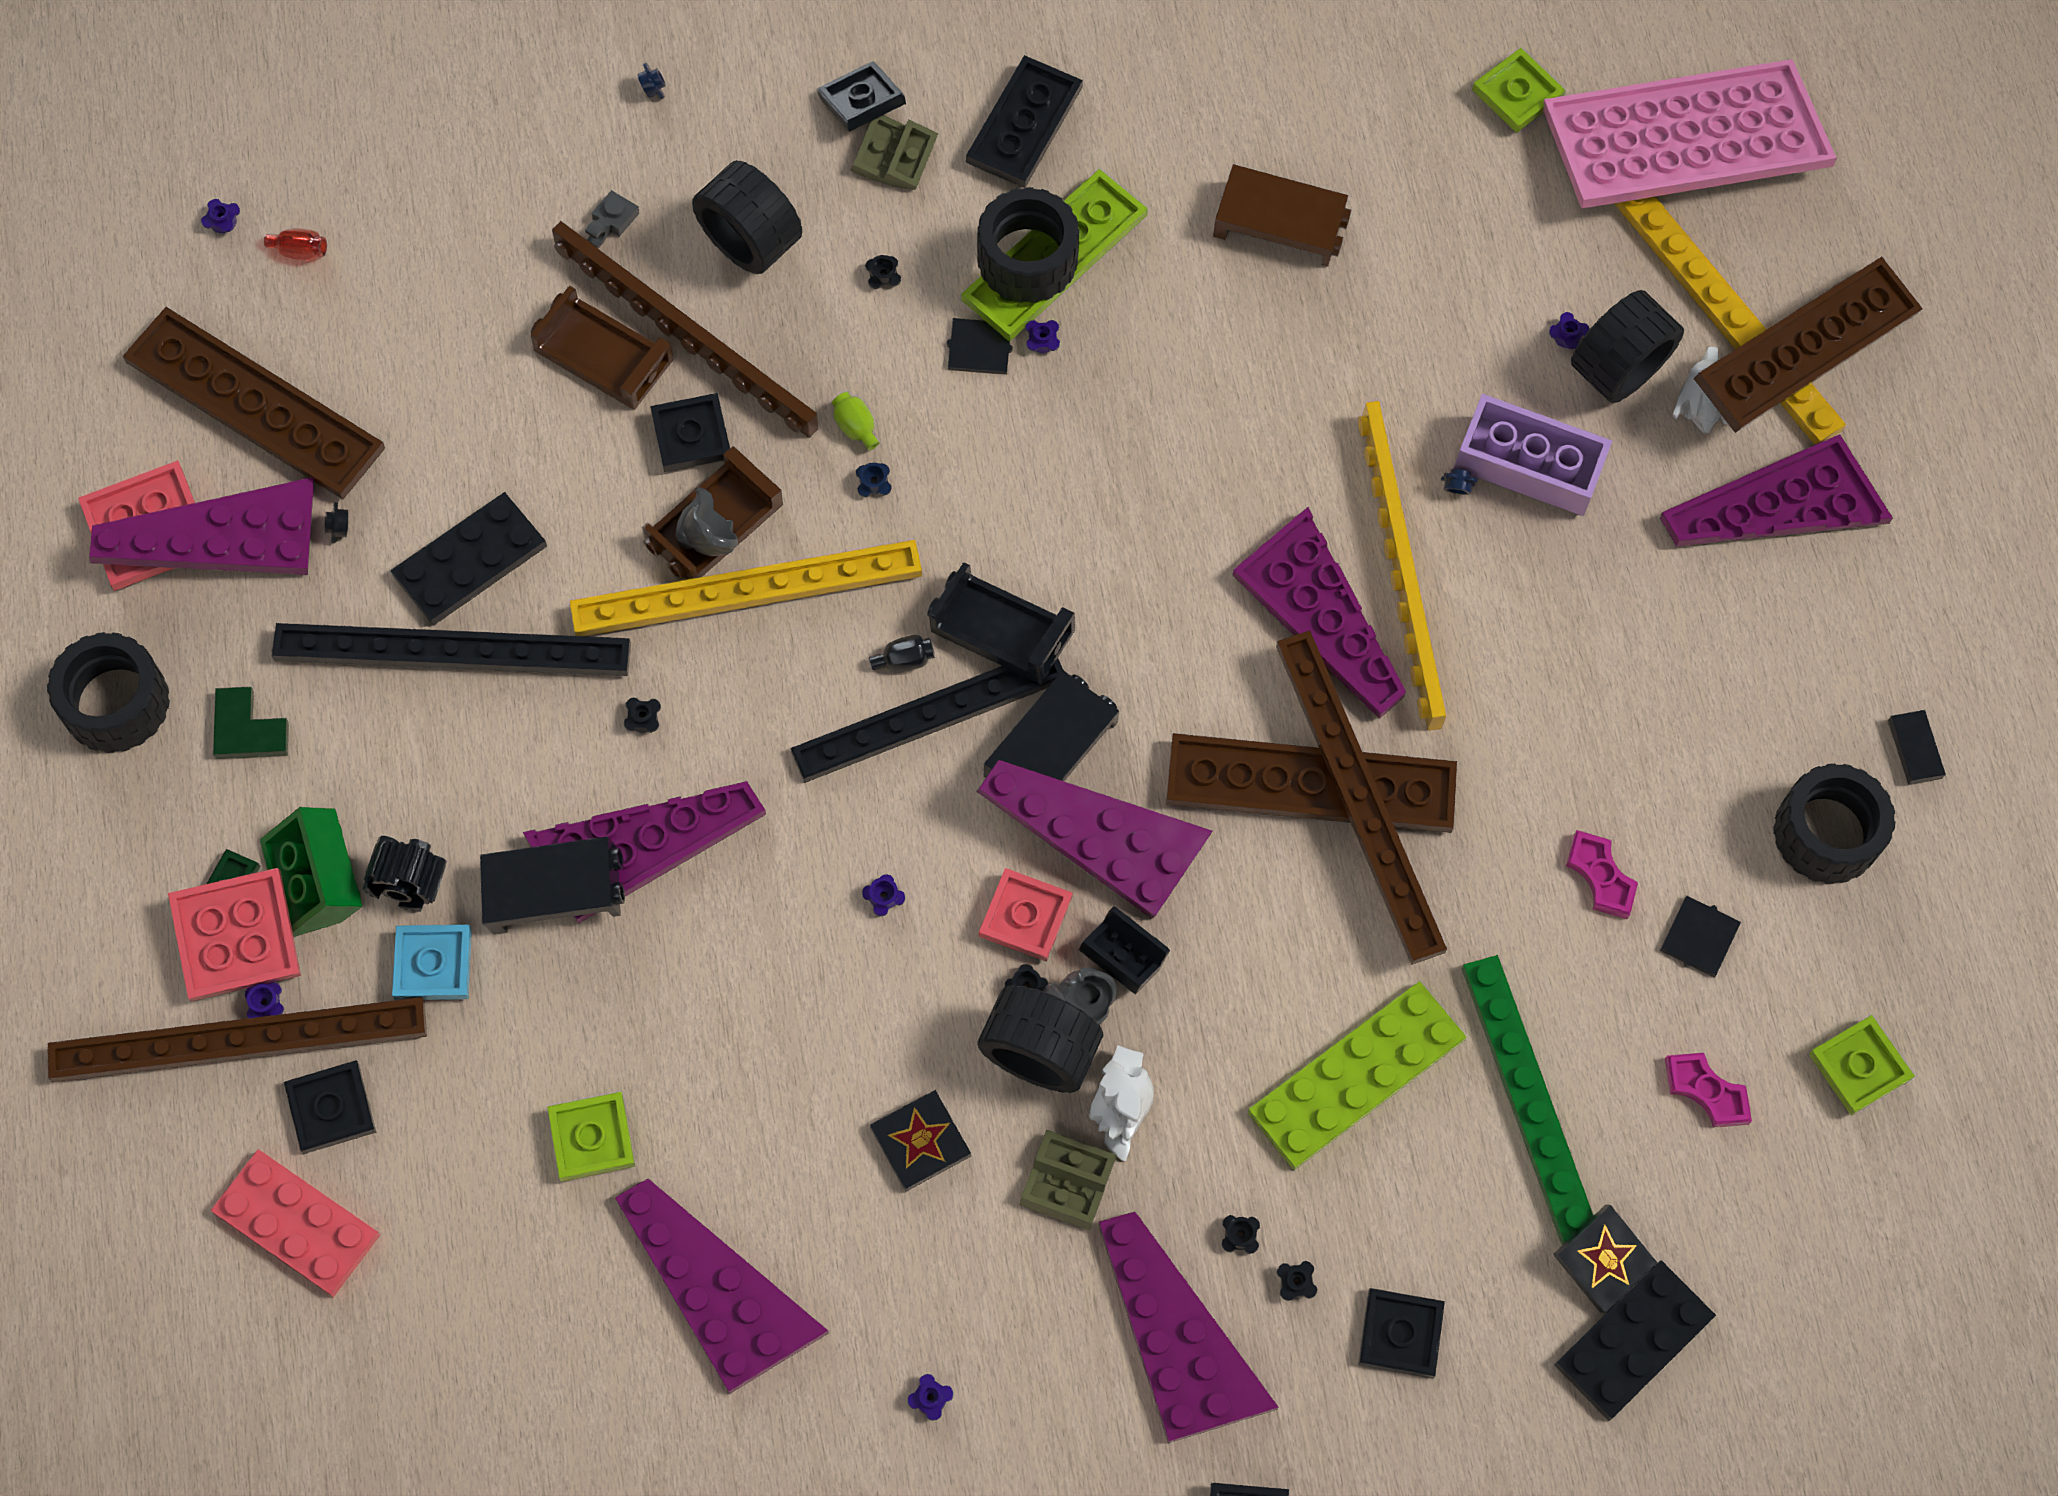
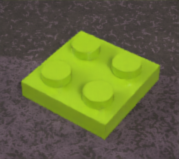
M1519 48L1475 81L1472 87V91L1516 133L1544 113V99L1561 97L1566 92L1522 48Z
M1873 1015L1826 1041L1809 1053V1056L1851 1116L1915 1077Z
M622 1092L547 1107L561 1182L635 1167Z

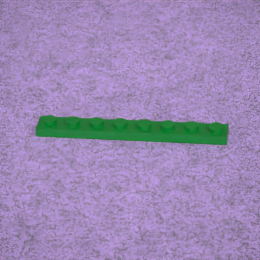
M1495 955L1464 964L1461 968L1558 1237L1561 1245H1563L1594 1216L1499 956Z

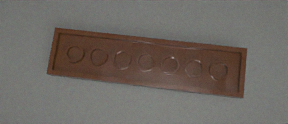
M1880 257L1702 370L1693 379L1736 433L1916 316L1923 308L1884 258Z
M168 307L161 311L123 355L128 365L304 476L313 478L314 482L344 500L385 450L384 443Z
M1172 734L1166 805L1351 823L1318 747ZM1363 752L1396 828L1452 833L1454 829L1457 761Z

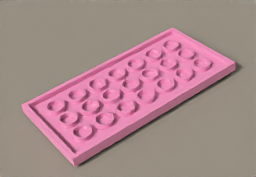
M1793 59L1544 99L1543 102L1545 117L1581 209L1834 167L1837 159Z

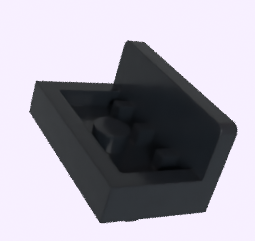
M1115 906L1108 911L1103 922L1082 942L1078 949L1135 995L1159 972L1170 952V949L1159 939L1151 935Z

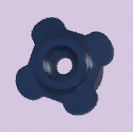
M644 63L643 67L645 70L637 74L644 92L649 98L657 94L661 99L665 98L661 89L666 86L662 74L657 68L651 70L648 63Z
M868 463L859 466L856 470V476L860 480V485L857 488L859 495L862 497H868L870 494L880 493L883 496L888 495L892 489L887 477L890 473V468L883 463ZM872 478L877 479L875 483L871 482L870 480Z
M1451 469L1450 473H1444L1441 477V481L1445 482V491L1461 495H1470L1472 487L1475 486L1478 479L1470 477L1471 472L1462 469Z

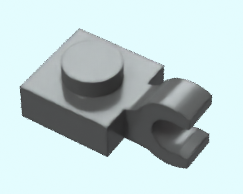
M611 190L592 212L593 221L585 230V233L590 235L587 241L599 248L611 232L620 237L639 215V206Z

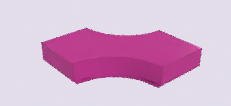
M1576 830L1566 867L1577 871L1588 882L1593 894L1594 910L1628 919L1631 914L1638 882L1624 875L1616 866L1611 854V840Z
M1704 1053L1666 1056L1665 1065L1670 1095H1682L1696 1101L1708 1114L1713 1128L1749 1125L1752 1122L1746 1086L1729 1083L1716 1075L1710 1068Z

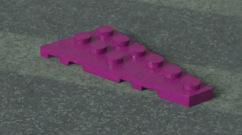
M1840 434L1662 512L1660 520L1676 546L1890 524L1893 519Z
M306 478L92 525L89 553L90 563L308 575L314 479Z
M1307 507L1233 570L1232 576L1293 635L1310 630L1325 666L1380 719L1405 697L1406 690L1388 656H1385L1380 648L1372 626L1368 625L1361 612V605L1339 564L1334 561L1327 547L1328 543L1323 534L1317 529L1313 521V515L1309 507Z
M998 760L976 791L1151 919L1157 915L1213 832L1212 830Z
M745 781L706 790L703 794L681 799V796L667 799L668 802L648 806V804L595 815L590 820L569 824V822L556 824L554 828L537 832L535 829L523 832V835L530 847L608 836L615 846L622 851L623 869L619 870V882L623 884L626 897L765 816L766 810L749 783ZM597 913L573 917L579 924Z
M647 1178L615 1197L729 1394L829 1334V1331L650 1179Z
M1134 1211L1100 1221L1099 1229L1168 1444L1278 1410L1279 1407L1137 1213Z

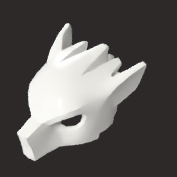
M1708 347L1702 360L1691 369L1680 391L1673 413L1674 420H1677L1680 414L1684 415L1688 420H1692L1704 434H1709L1714 424L1719 420L1728 425L1693 379L1699 372L1719 360L1718 348Z
M1117 1045L1111 1061L1102 1070L1104 1077L1090 1106L1089 1118L1099 1124L1098 1130L1100 1132L1105 1131L1104 1143L1113 1154H1116L1121 1161H1126L1130 1150L1131 1138L1153 1104L1154 1087L1148 1072L1142 1068L1143 1053Z

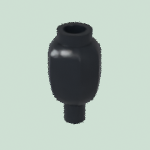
M910 635L888 643L882 654L871 656L869 660L872 670L887 667L894 672H905L924 667L929 659L935 658V653L930 638L923 639L919 635Z

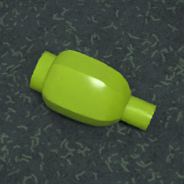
M849 392L841 393L834 398L831 403L835 408L833 417L840 429L849 438L862 441L868 451L875 449L880 442L873 434V416L862 399L851 396Z

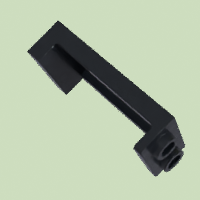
M965 562L962 563L957 572L953 571L949 575L944 592L940 598L936 597L933 599L927 612L932 633L1039 684L1043 682L1075 632V612L1062 607L1056 615L973 576L970 565Z
M1062 670L985 761L983 776L986 778L998 760L1065 781L1108 728H1114L1118 723L1119 710L1116 704L1105 695L1098 696L1091 691L1085 680L1078 675L1073 674L1071 676Z
M606 836L481 854L482 924L491 933L501 934L508 933V925L599 912H609L613 917L621 916L620 904L625 903L624 887L622 882H619V870L623 869L621 849L617 848Z

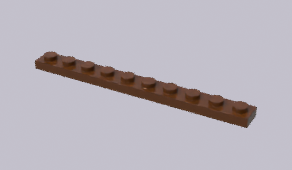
M560 221L552 229L556 251L566 260L571 258L578 263L581 270L592 279L596 277L602 281L606 289L617 298L622 296L630 303V306L637 314L642 317L647 315L655 321L656 326L661 332L667 336L672 334L679 339L682 346L690 354L700 355L717 374L724 373L732 379V383L739 391L744 394L749 392L758 399L763 409L769 413L775 412L781 416L785 424L796 433L801 431L810 438L818 430V418L814 410L565 223Z
M1309 630L1277 641V651L1411 965L1445 954L1447 947L1311 631Z
M423 997L49 1042L48 1079L53 1083L427 1037L425 1001Z

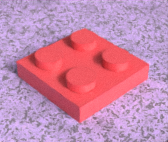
M1005 868L979 930V937L1047 962L1072 900L1073 893Z

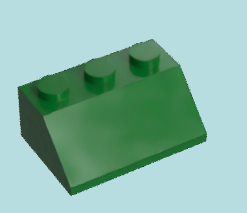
M299 807L260 839L267 870L278 868L281 871L294 937L342 923L363 907L353 874L351 860L343 838L342 827L335 808Z

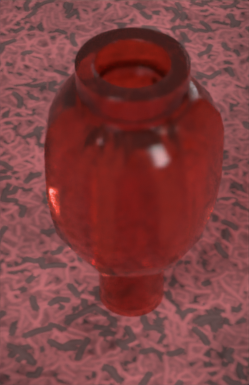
M289 228L283 230L278 235L266 234L264 237L265 247L277 248L281 255L295 260L312 261L317 257H324L327 252L326 238L311 229Z

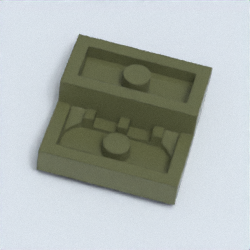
M882 115L870 121L850 171L884 184L916 190L938 133L909 119L906 125Z
M1046 1130L1019 1205L1090 1231L1117 1155Z

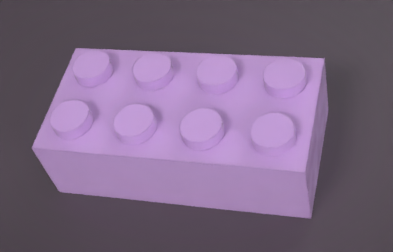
M1482 394L1460 448L1454 469L1469 471L1471 476L1584 516L1612 440Z

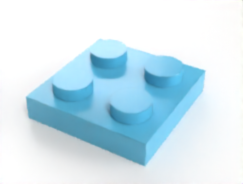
M396 926L392 989L394 1000L423 997L424 1000L469 999L471 926Z

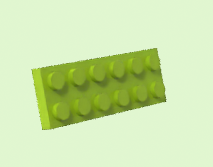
M1098 169L1064 200L1073 209L1072 212L1077 217L1080 233L1077 270L1074 272V278L1071 283H1068L1061 293H1057L1053 298L1044 299L1036 303L1015 302V300L1000 296L999 293L989 288L988 283L983 280L982 276L961 293V301L1009 342L1026 327L1029 321L1039 316L1147 216L1148 208L1101 169ZM1031 230L1006 255L1020 261H1038L1053 254L1059 246L1047 234Z
M1419 981L1249 1108L1248 1114L1295 1171L1466 1040L1467 1036L1421 981Z

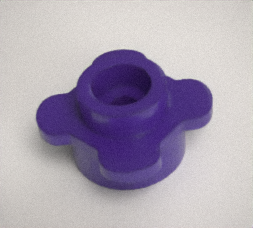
M219 199L210 200L207 204L208 212L201 219L202 225L207 229L212 228L217 233L232 231L237 223L236 216L240 214L239 206L236 203H221Z
M1565 312L1561 314L1557 325L1550 327L1549 335L1555 339L1559 346L1576 349L1580 339L1586 335L1590 328L1586 323H1580L1574 319L1572 313ZM1566 329H1571L1572 333L1567 332Z
M1035 320L1029 321L1026 324V331L1029 333V340L1026 342L1027 348L1038 353L1057 350L1060 346L1056 333L1059 330V324L1054 320H1049L1047 323H1038ZM1043 333L1046 337H1040V334Z
M888 874L882 875L862 890L863 898L871 902L874 907L873 911L877 916H885L890 908L895 905L900 906L905 902V893L898 890L894 878ZM884 892L887 894V897L881 898L880 894Z
M273 982L258 984L248 988L245 991V998L249 1006L247 1017L255 1018L282 1014L284 1007L280 1004L279 995L282 992L280 985ZM263 999L268 1000L267 1004L262 1005L261 1001Z
M925 1374L920 1377V1385L915 1393H911L908 1396V1404L912 1409H919L922 1413L926 1414L929 1420L935 1421L941 1418L942 1409L946 1402L953 1399V1390L950 1386H942L937 1383L933 1375ZM928 1394L934 1395V1399L932 1401H929L927 1399Z

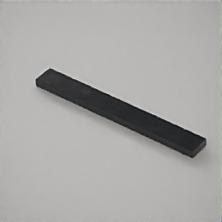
M1057 658L1043 682L1039 684L1001 666L791 748V753L804 783L1045 690L1061 673L1063 668Z

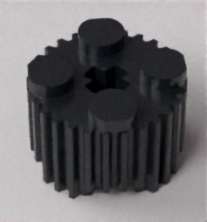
M380 836L369 861L362 889L365 890V893L370 894V897L379 899L380 895L384 894L385 897L399 901L398 907L404 910L410 909L411 911L417 910L421 912L424 904H432L435 901L447 861L440 856L433 855L430 852L431 845L420 839H410L409 843L405 844L401 841L399 843L396 839L389 836Z

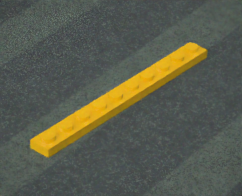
M1656 197L1614 203L1734 349L1739 348L1767 330ZM1812 383L1781 403L1783 408L1814 445L1836 436L1846 426V423Z
M1379 401L1366 402L1363 415L1358 417V428L1360 436H1366L1365 462L1367 467H1372L1374 477L1371 478L1372 495L1374 498H1379L1381 507L1377 510V517L1380 529L1385 528L1387 539H1384L1385 557L1387 560L1391 559L1394 570H1391L1390 579L1393 591H1398L1400 602L1397 603L1399 622H1405L1407 634H1404L1405 652L1407 655L1412 654L1414 666H1411L1410 669L1413 687H1418L1421 698L1417 700L1418 714L1420 719H1425L1428 731L1442 729L1446 719V711Z
M916 540L569 601L575 635L589 636L922 577V568Z

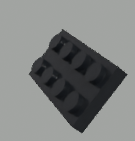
M1024 55L966 154V163L1026 188L1083 87V80Z
M503 492L390 571L395 580L434 626L545 549L547 544L546 540L506 492Z
M1660 1260L1554 1365L1610 1421L1716 1314Z

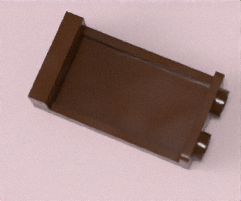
M1233 164L1215 218L1213 237L1226 240L1228 230L1322 255V265L1329 266L1331 256L1338 257L1343 237L1338 236L1340 228L1347 229L1352 210L1346 208L1349 195Z
M568 286L563 294L559 293L554 298L548 313L543 319H538L531 329V340L535 352L633 410L638 407L673 361L671 343L660 337L655 343L579 299L576 289Z
M732 446L723 454L725 464L699 487L711 493L714 511L726 520L733 521V533L737 535L739 545L783 506L782 490L739 450ZM695 490L654 526L648 522L642 526L645 547L654 556L661 555L668 562L667 566L670 571L679 579L685 577L689 580L703 577L726 556L703 555L694 548L682 549L677 543V522L682 511L695 499Z

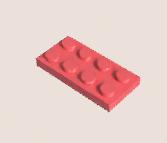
M259 1149L211 1209V1212L333 1298L380 1236L378 1231Z

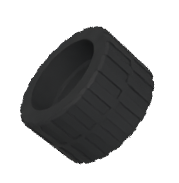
M737 160L731 162L692 199V208L696 219L711 242L735 265L752 274L764 273L802 237L801 220L789 199L767 175L753 165L747 164V162Z
M1026 187L1002 193L986 206L984 213L979 218V226L977 228L978 268L981 270V276L988 283L989 288L999 293L1000 296L1015 300V302L1036 303L1044 299L1053 298L1057 293H1061L1068 283H1071L1078 265L1080 229H1078L1077 217L1073 214V209L1069 204H1066L1058 195H1054L1047 190ZM1030 229L1047 234L1058 244L1059 248L1042 260L1020 261L1006 255L997 244L1003 237L1014 231Z
M1637 290L1613 305L1588 330L1573 352L1571 365L1610 403L1620 402L1636 392L1671 357L1683 338L1684 328L1646 291Z
M100 632L95 635L79 638L80 640L67 646L66 650L61 655H58L54 661L53 668L50 669L47 693L50 697L51 707L69 733L80 744L88 746L89 749L100 750L105 753L123 752L137 745L140 746L158 731L159 726L166 718L167 709H169V688L158 666L143 645L138 644L135 639L129 636H122L120 633ZM112 670H128L139 674V686L134 697L119 711L104 716H90L79 711V701L84 689L97 676Z
M1831 763L1822 767L1817 766L1807 774L1804 773L1798 779L1780 804L1781 806L1776 812L1774 818L1776 820L1773 826L1776 846L1782 853V858L1794 868V871L1815 882L1821 881L1824 884H1833L1836 882L1844 883L1852 878H1857L1867 868L1871 867L1890 843L1896 824L1894 820L1895 809L1891 803V797L1876 778H1873L1861 768L1857 769L1848 764L1837 765ZM1816 799H1828L1845 805L1856 815L1862 826L1863 844L1853 849H1839L1820 841L1811 832L1806 823L1804 815L1805 804Z
M1011 985L1002 988L977 1041V1045L981 1053L993 1064L1015 1077L1051 1091L1073 1093L1080 1089L1104 1034L1100 1025L1092 1017L1071 1003L1038 989Z

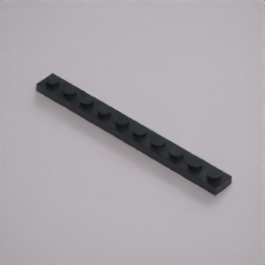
M276 623L271 656L274 661L628 676L631 641L630 638Z

